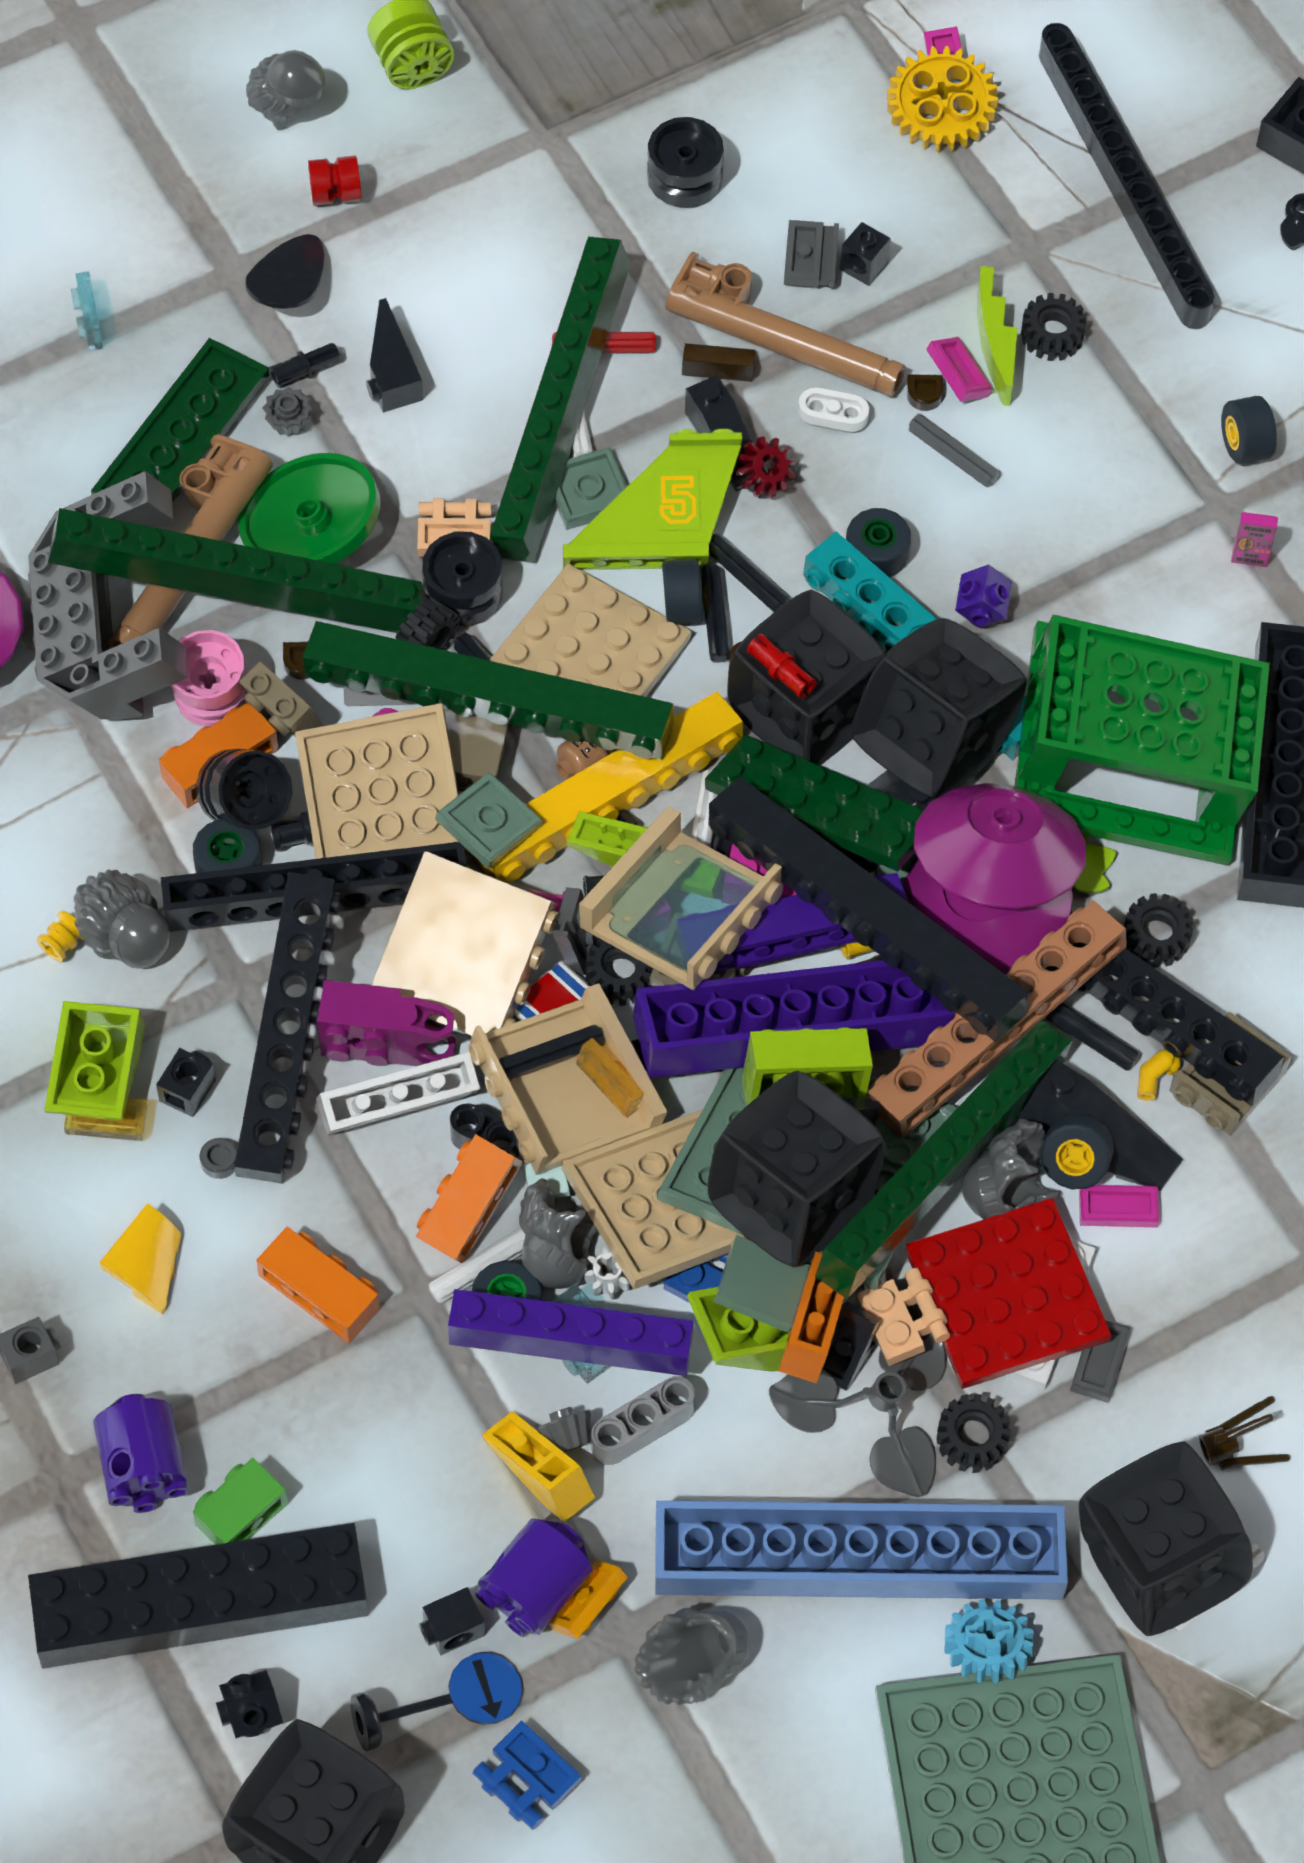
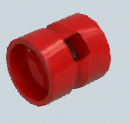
M356 155L337 157L335 163H330L327 158L308 160L313 206L332 204L335 198H339L342 202L362 201Z

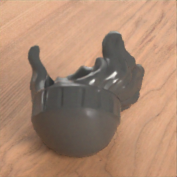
M291 50L281 54H273L271 57L264 58L256 68L251 69L249 82L246 84L248 105L261 112L266 119L273 123L277 130H282L288 124L287 117L312 105L321 98L325 86V73L315 58L302 51Z
M108 869L105 873L99 872L97 877L88 876L86 884L79 885L76 888V895L73 901L77 918L74 924L80 936L84 939V944L92 948L97 956L103 959H117L127 966L137 969L150 967L164 956L170 943V929L164 916L158 912L157 901L151 895L147 884L127 873L121 874L118 870L111 871Z
M1025 1119L1018 1120L1014 1126H1009L1000 1134L994 1136L989 1145V1152L978 1158L964 1173L962 1179L963 1197L969 1208L982 1219L1006 1214L1008 1211L1057 1196V1191L1043 1188L1039 1183V1174L1042 1168L1040 1163L1041 1149L1046 1136V1132L1042 1130L1043 1125L1041 1123L1029 1122Z
M541 1178L536 1183L527 1187L524 1193L525 1198L520 1201L519 1225L525 1233L522 1264L539 1280L543 1287L552 1289L572 1287L581 1281L587 1271L589 1244L597 1228L593 1221L577 1226L586 1214L584 1209L576 1212H563L559 1210L554 1199V1192L550 1189V1184L546 1182V1179Z
M683 1608L674 1614H666L662 1621L657 1622L651 1630L646 1632V1641L640 1647V1653L636 1655L634 1670L641 1677V1686L646 1689L650 1688V1694L656 1696L658 1702L663 1701L665 1704L675 1702L677 1705L703 1702L712 1692L721 1688L726 1678L734 1675L744 1665L749 1654V1636L743 1623L731 1613L725 1611L698 1612L694 1609Z

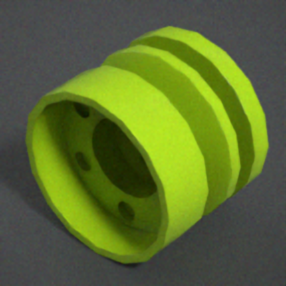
M393 0L381 7L372 16L367 26L368 38L376 54L380 57V63L393 86L402 89H416L429 85L441 78L454 60V49L448 40L447 34L441 27V22L434 7L428 0Z

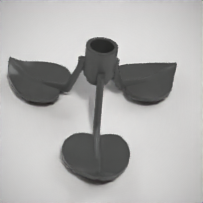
M932 1333L921 1337L925 1347L924 1352L891 1366H888L880 1349L879 1365L885 1372L877 1377L871 1388L865 1387L862 1391L841 1400H834L837 1395V1385L825 1370L821 1371L817 1384L787 1374L783 1379L770 1386L769 1397L777 1413L789 1425L807 1433H817L829 1429L835 1420L834 1408L844 1407L865 1397L869 1398L871 1405L875 1409L888 1412V1432L890 1437L878 1439L871 1449L869 1462L872 1473L880 1483L895 1491L914 1497L924 1496L928 1491L935 1470V1456L932 1444L928 1437L915 1427L905 1428L897 1434L896 1417L899 1413L897 1405L905 1396L906 1387L914 1391L930 1389L939 1382L944 1373L946 1358L943 1343H936Z

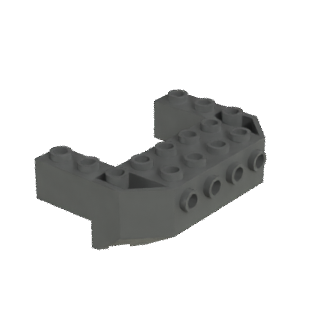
M146 471L62 508L155 528L174 521L171 489ZM56 511L28 555V579L31 585L32 599L30 609L33 615L34 627L32 639L35 646V674L37 681L99 719L139 718L144 716V696L188 678L185 645L160 628H157L116 647H109L108 641L113 635L109 575L48 563L52 532L58 511Z

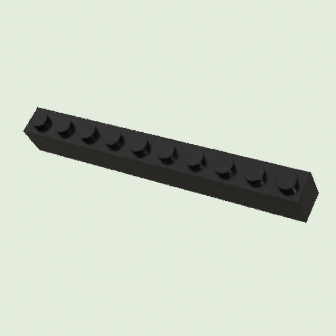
M738 777L709 803L708 826H710L716 836L721 839H727L739 849L745 858L755 860L767 872L775 863L781 866V881L792 888L802 901L806 903L811 902L824 913L830 922L836 925L840 924L849 931L859 944L869 946L881 955L888 966L898 968L910 977L916 987L921 990H927L938 998L948 1011L956 1012L967 1020L977 1033L987 1035L997 1042L1027 1014L1028 991L741 777Z

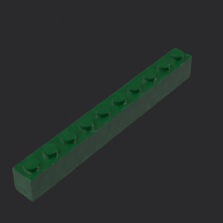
M589 236L587 238L490 533L492 542L497 547L502 559L535 562L631 265L620 239Z
M62 508L58 510L48 557V563L394 633L402 630L399 628L402 622L406 623L408 620L407 615L410 612L414 613L415 607L420 604L422 588L421 581Z
M320 621L315 622L302 657L305 676L318 683L325 684L331 682L346 686L357 692L365 690L381 694L391 700L403 699L416 702L423 707L442 703L444 708L450 709L460 716L468 717L474 715L486 718L498 725L511 724L524 727L532 733L545 732L558 735L571 742L586 741L596 744L605 750L618 749L631 752L635 756L645 759L652 757L662 760L674 724L673 703Z
M1042 1020L1037 1023L826 1246L815 1277L848 1299L986 1151L993 1137L1005 1130L1024 1110L1035 1088L1057 1060L1064 1063L1072 1040Z

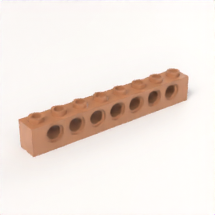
M1094 900L1084 909H1076L1069 916L1064 926L1056 932L1051 931L1045 935L1039 947L1028 956L1023 955L1018 958L1012 965L1011 971L1006 974V976L1022 988L1031 991L1028 999L1027 1014L1000 1040L995 1042L987 1035L977 1033L967 1020L956 1013L955 1018L945 1027L940 1026L932 1031L926 1043L918 1050H911L906 1053L900 1060L898 1067L888 1075L879 1076L872 1083L868 1095L869 1100L879 1101L877 1116L903 1139L1126 948V928ZM1078 942L1087 944L1081 948L1072 946ZM1049 966H1056L1059 968L1056 971L1045 970V968ZM966 1037L976 1039L971 1043L960 1042L961 1039ZM938 1061L948 1063L943 1067L932 1066L933 1063ZM910 1085L919 1087V1089L913 1092L903 1090Z

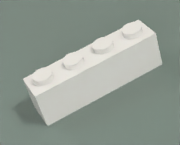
M469 1052L323 1092L317 1096L316 1100L326 1135L469 1096L480 1090L471 1055Z

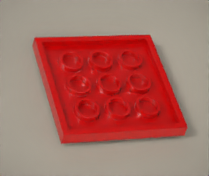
M1053 1197L1008 1211L1006 1214L992 1216L905 1245V1252L912 1269L918 1268L923 1279L929 1281L933 1289L931 1296L937 1309H942L946 1316L947 1323L945 1326L950 1337L942 1343L961 1389L1109 1342L1111 1339L1109 1328Z

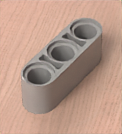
M673 1376L599 1419L592 1428L591 1452L594 1458L604 1465L617 1464L687 1422L694 1412L695 1389L693 1384L686 1378ZM677 1395L683 1397L686 1402L677 1406L670 1404L667 1399ZM638 1416H647L653 1422L647 1426H640L633 1420ZM605 1436H613L619 1442L614 1446H605L599 1440Z

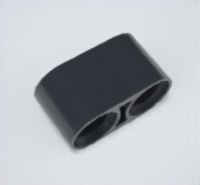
M470 1103L461 1104L451 1112V1141L459 1150L467 1140L472 1141L476 1134L492 1144L498 1140L510 1142V1145L500 1149L518 1159L519 1141L514 1131L507 1129L502 1117ZM463 1124H473L476 1126L471 1131L459 1129Z

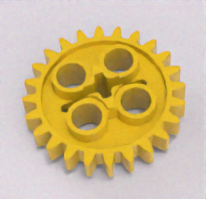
M932 46L929 56L918 50L917 61L906 57V68L896 67V77L890 78L891 89H887V100L889 101L887 111L888 113H893L892 125L900 124V135L910 132L909 143L911 144L921 139L922 149L924 150L930 143H935L936 152H939L942 144H947L949 150L954 151L955 142L959 141L966 148L968 137L978 141L980 137L979 130L985 132L989 130V121H994L995 109L998 107V97H996L998 87L992 84L993 73L984 74L986 68L984 62L975 66L974 54L964 59L962 58L963 49L960 48L955 55H951L949 46H945L943 54H938L936 48ZM952 79H959V80H962L963 82H961V83H952V82H950V80H952ZM920 84H925L929 87L926 89H920L916 86ZM958 109H966V110H968L969 112H967V113H958L956 110H958ZM931 114L934 115L935 118L926 119L922 117V115Z

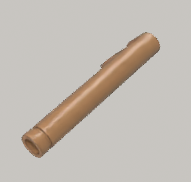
M693 251L690 253L671 286L666 300V310L869 389L879 390L880 393L887 396H895L905 373V364L894 360L889 361L887 357L749 305L752 276L746 266L739 263H732L726 266L718 264L715 266L699 260L698 253Z
M217 434L210 441L212 449L205 459H200L196 464L187 466L181 472L179 478L189 503L194 509L198 510L184 533L222 541L273 467V463L261 450ZM148 583L118 626V629L109 639V647H116L152 630L161 629L187 591Z

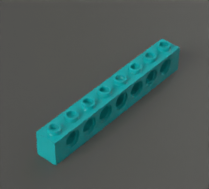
M837 531L805 556L803 576L809 586L814 590H820L850 617L855 618L856 622L883 646L886 653L906 636L925 624L936 620L932 614ZM842 576V577H846V578H848V579H847V580H842V579H839V578H837V577ZM864 599H870V600H873L874 602H873V603H868V602H865V601H863V600H864ZM890 622H896V623L898 622V623H900L901 625H900V626H894V625H891V624H889V623H890ZM1025 696L1003 744L997 751L1006 754L1012 761L1018 757Z

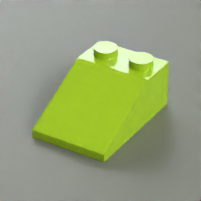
M63 1001L44 1107L45 1113L116 1121L123 1120L140 1059L145 1022L140 1009Z
M718 1287L688 1293L687 1298L716 1365L769 1372L778 1371L790 1329L788 1332L782 1331L715 1303L714 1299Z

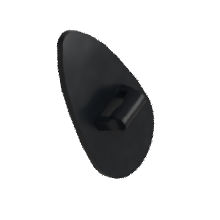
M312 234L301 235L280 244L269 252L246 276L245 288L249 296L260 304L280 309L300 307L311 301L320 285L325 255L319 238Z

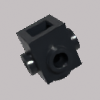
M267 1670L252 1675H236L227 1683L219 1685L223 1700L216 1702L222 1726L231 1725L235 1739L243 1736L255 1737L262 1734L268 1728L283 1724L275 1691Z

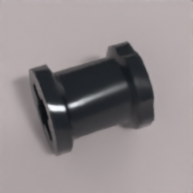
M306 811L301 812L299 817L279 820L270 826L276 851L282 850L284 846L303 842L307 845L313 844Z

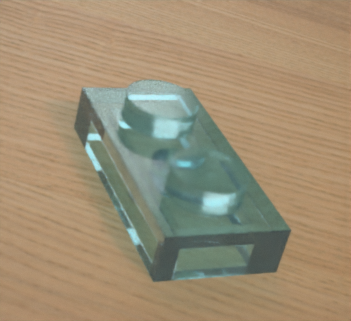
M89 271L75 273L77 288L71 289L74 310L81 309L82 316L76 317L79 338H87L89 351L103 349Z

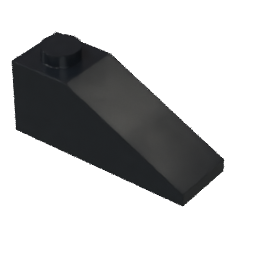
M386 298L379 300L370 359L371 379L366 381L371 400H378L383 413L423 401L421 376Z
M718 375L686 388L685 414L698 433H712L717 429H730L734 433H742L741 452L739 455L746 454L744 445L749 442L753 443L735 401ZM736 461L730 484L735 492L744 489L742 488V483L747 480L745 475H736V470L745 467L738 461ZM761 468L762 471L766 474L767 472L765 468Z

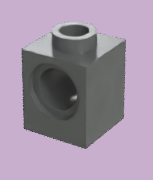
M39 1316L0 1334V1354L15 1385L59 1365L56 1350L60 1349L61 1345L52 1326L45 1329ZM29 1344L40 1346L36 1352L31 1354L21 1352Z

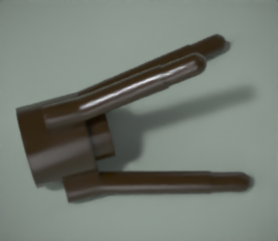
M1269 1396L1219 1426L1205 1430L1204 1434L1199 1435L1200 1447L1207 1463L1210 1466L1218 1463L1221 1471L1234 1466L1288 1462L1291 1458L1289 1454L1233 1457V1453L1239 1452L1236 1437L1273 1421L1274 1416L1267 1414L1234 1429L1231 1428L1273 1404L1275 1398Z

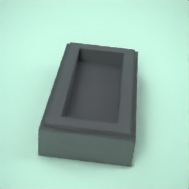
M1105 1320L1111 1333V1339L1109 1342L1082 1350L1070 1391L1108 1403L1130 1327Z

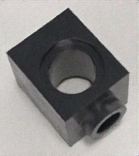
M861 222L842 244L840 270L870 286L888 264L891 238Z
M179 1047L156 1084L159 1102L193 1117L216 1081L214 1065L211 1060L198 1051L190 1053ZM185 1076L196 1077V1079L190 1083L180 1082V1080Z
M468 1587L422 1607L423 1622L419 1623L421 1633L428 1646L435 1644L440 1656L485 1636L484 1620Z

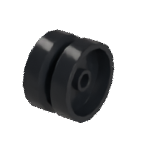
M678 117L661 123L652 132L648 142V186L657 198L666 204L680 208L696 207L710 201L718 193L723 180L724 147L722 137L716 128L704 120L693 117Z
M455 531L440 536L429 545L423 556L422 565L424 600L427 598L430 600L431 597L439 600L460 618L459 626H471L483 622L493 615L502 601L503 591L502 558L497 547L482 535Z

